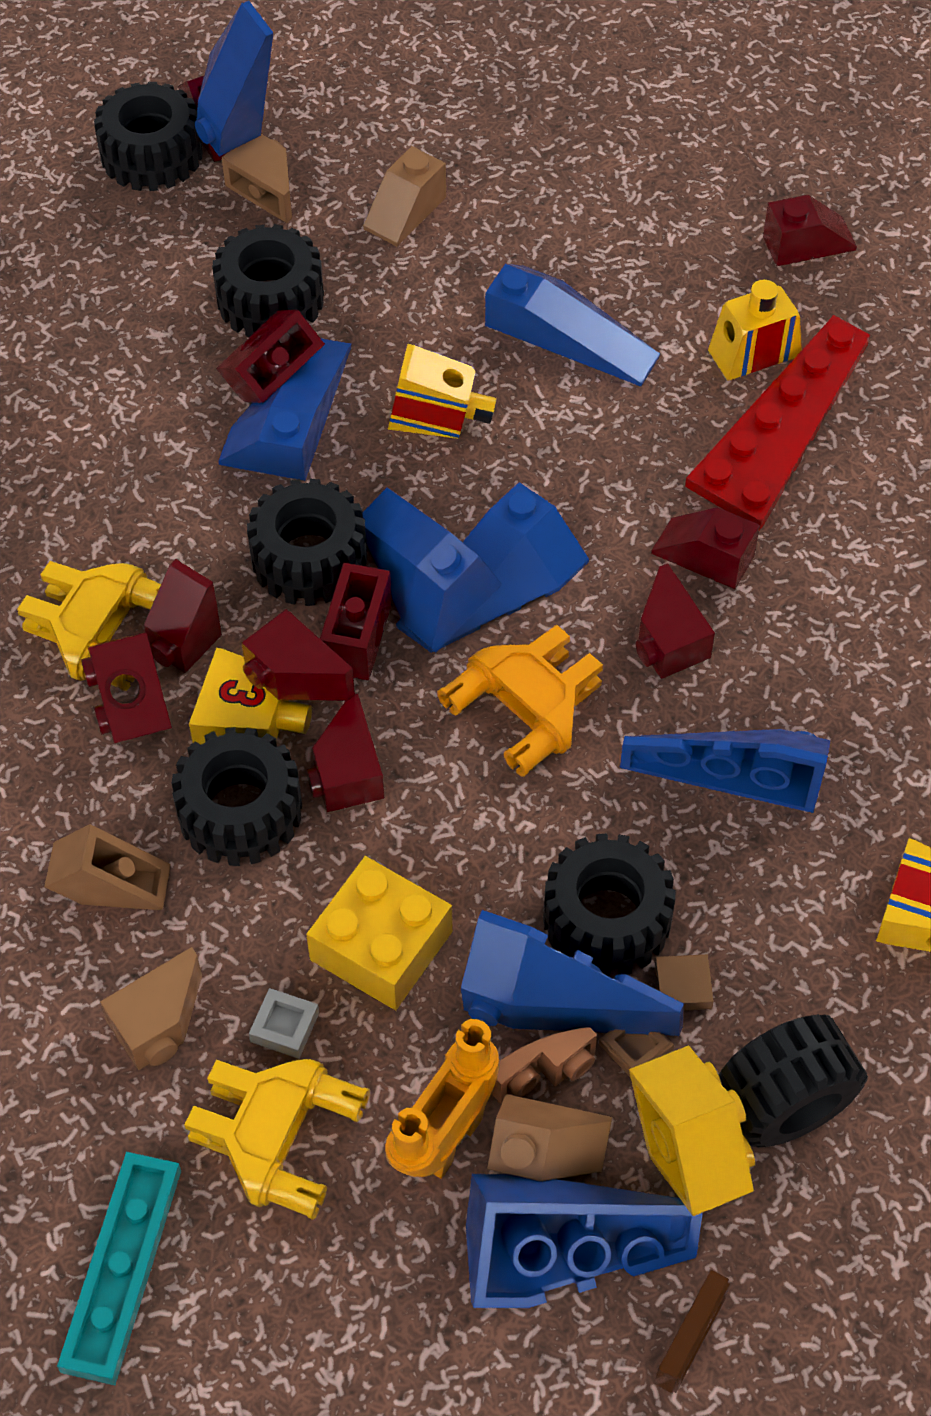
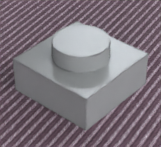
M269 988L249 1032L250 1042L300 1059L319 1015L318 1004Z

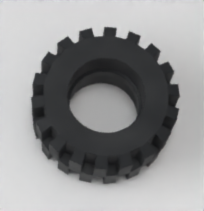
M138 82L131 84V87L126 89L121 87L115 90L114 96L108 95L102 100L103 105L98 106L95 112L94 127L102 166L106 169V174L111 179L116 177L117 184L125 187L128 183H131L132 190L141 191L142 186H149V191H159L158 185L165 184L167 189L176 186V179L179 178L184 182L190 177L189 170L193 172L199 167L198 160H202L203 156L202 141L195 129V121L197 120L196 106L192 98H187L186 92L181 89L174 90L173 85L166 83L158 85L157 82H148V84L140 85Z
M265 224L255 225L256 229L253 230L245 228L238 231L237 237L229 236L224 241L225 247H218L215 253L216 260H213L212 265L216 298L221 317L225 323L230 321L231 329L238 333L244 328L246 337H250L271 316L281 310H299L303 317L312 323L317 319L318 310H322L324 304L322 265L319 250L317 247H313V242L308 236L300 237V231L294 228L285 230L283 225L274 224L273 227H265ZM265 280H275V281H269V282H261V281H265Z
M310 478L309 483H301L300 479L291 480V485L287 487L279 484L272 488L273 494L271 496L263 494L258 499V507H252L249 514L250 523H247V534L253 572L256 573L257 581L261 587L268 585L270 595L277 599L281 593H284L286 603L295 605L297 598H303L305 606L315 605V598L323 597L325 603L331 602L343 563L366 566L367 564L363 510L359 503H354V496L347 490L340 493L339 485L332 482L325 486L321 485L320 479ZM304 535H317L327 539L318 545L310 547H299L289 544L291 540Z
M236 727L225 728L226 734L217 736L213 731L204 735L205 743L202 745L195 741L187 748L189 757L180 756L176 764L178 773L172 776V795L181 832L185 840L190 839L192 849L199 855L206 849L208 860L219 863L222 856H227L229 866H240L241 857H249L251 864L261 862L260 853L267 850L271 857L279 853V840L289 844L294 837L293 826L299 827L302 800L295 760H291L290 751L284 744L277 747L275 737L268 733L262 738L258 737L257 729L246 728L245 733H237ZM236 784L253 785L263 791L256 800L240 807H226L212 801L221 790Z
M605 833L596 834L595 842L589 843L586 837L575 841V851L566 847L559 853L558 863L552 862L548 871V881H545L543 922L544 930H548V941L552 948L560 945V952L569 957H573L574 953L579 950L593 957L592 964L599 967L603 974L610 977L611 968L619 967L620 974L628 975L632 973L634 962H637L643 969L651 963L652 952L656 955L661 953L665 946L666 938H669L676 890L673 889L674 878L671 870L664 871L665 860L658 853L653 856L648 855L649 845L642 841H639L636 846L629 844L630 836L618 834V840H608V835ZM611 890L627 896L636 905L637 909L627 916L609 919L591 913L580 901L593 892Z
M819 1014L797 1018L768 1030L740 1049L718 1074L722 1086L727 1091L733 1089L738 1094L746 1113V1121L740 1123L742 1134L751 1147L756 1146L757 1148L775 1146L792 1141L822 1126L851 1104L868 1079L867 1072L833 1018L829 1015Z

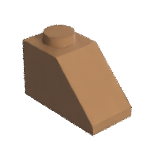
M261 134V136L229 151L222 157L226 187L285 223L292 219L286 148L278 141L269 139Z
M411 146L386 171L364 222L363 229L397 247L446 198V163Z
M89 824L53 843L44 887L81 905L162 910L171 864Z
M192 947L100 1001L107 1024L138 1070L148 1064L158 1066L167 1062L175 1055L178 1046L185 1041L202 978L198 956Z
M506 1094L496 1117L487 1169L538 1181L602 1172L612 1117Z

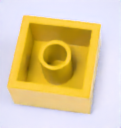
M364 856L307 932L310 960L396 1011L453 932L452 905L369 857Z
M688 1045L629 1069L648 1154L692 1216L754 1192L749 1168L755 1166V1158L749 1142L742 1135L740 1123L746 1121V1113L738 1094L733 1089L727 1091L722 1086L719 1075L711 1062L703 1063Z

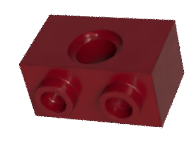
M281 310L271 316L216 369L241 400L250 403H263L321 349L325 343L299 310Z
M343 563L320 639L353 668V678L369 681L392 606L390 571Z
M146 632L87 646L90 657L81 659L88 688L97 685L99 687L103 704L94 706L101 735L111 733L113 742L118 743L172 728ZM119 675H131L138 682V693L131 701L120 702L111 695V683Z

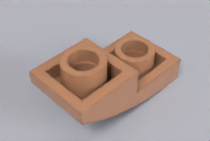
M590 1027L573 1029L544 1037L519 1048L499 1061L498 1077L491 1094L500 1104H502L506 1094L523 1097L537 1085L541 1078L540 1072L555 1087L567 1077L571 1081L579 1079L595 1062L593 1056L596 1050L597 1034Z

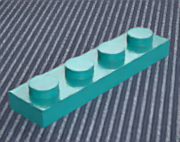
M126 1152L57 1364L60 1373L116 1385L181 1174L179 1163Z

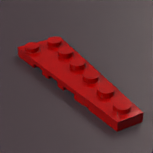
M833 315L686 477L685 487L725 511L759 524L760 530L782 495L792 473L795 472L801 462L802 456L811 440L813 441L819 431L826 414L834 405L840 390L846 384L868 346L870 334Z

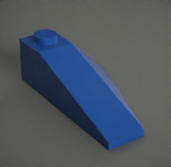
M249 0L240 5L211 50L198 99L197 120L195 121L196 132L202 142L210 144L218 156L261 136L273 31Z
M505 264L485 292V326L638 386L643 385L660 357L659 352L563 280L523 265Z
M321 338L325 343L321 349L263 403H251L233 424L219 458V465L306 481L351 350V344Z
M520 482L488 510L463 541L466 546L480 556L502 585L441 648L479 630L481 625L501 615H510L520 610L522 605L543 595L547 597L559 591L589 562L588 556L556 507ZM400 618L396 623V628L429 652H434L413 634Z
M388 487L363 511L366 544L377 568L390 571L392 600L403 624L436 653L502 585L479 555L450 531Z
M784 729L625 736L622 745L620 768L814 813L827 763L830 740L819 738L806 731L793 732Z
M484 910L481 911L461 985L463 1008L468 1011L471 1018L484 1021L488 1026H496L499 1023L513 1029L569 1031L590 1027L594 1032L599 1033L625 1030V1034L648 1035L649 1032H660L668 1036L680 1035L683 1028L684 1003L626 974H618L611 978L603 974L597 966L592 964L593 957L579 950L574 953L573 957H569L545 945L548 938L547 934L514 920Z
M472 1174L466 1218L471 1304L473 1308H531L547 1303L544 1292L575 1283L578 1292L581 1293L597 1288L595 1276L622 1268L631 1276H637L697 1257L703 1213L692 1216L681 1199L677 1197L558 1179L538 1181L511 1174Z

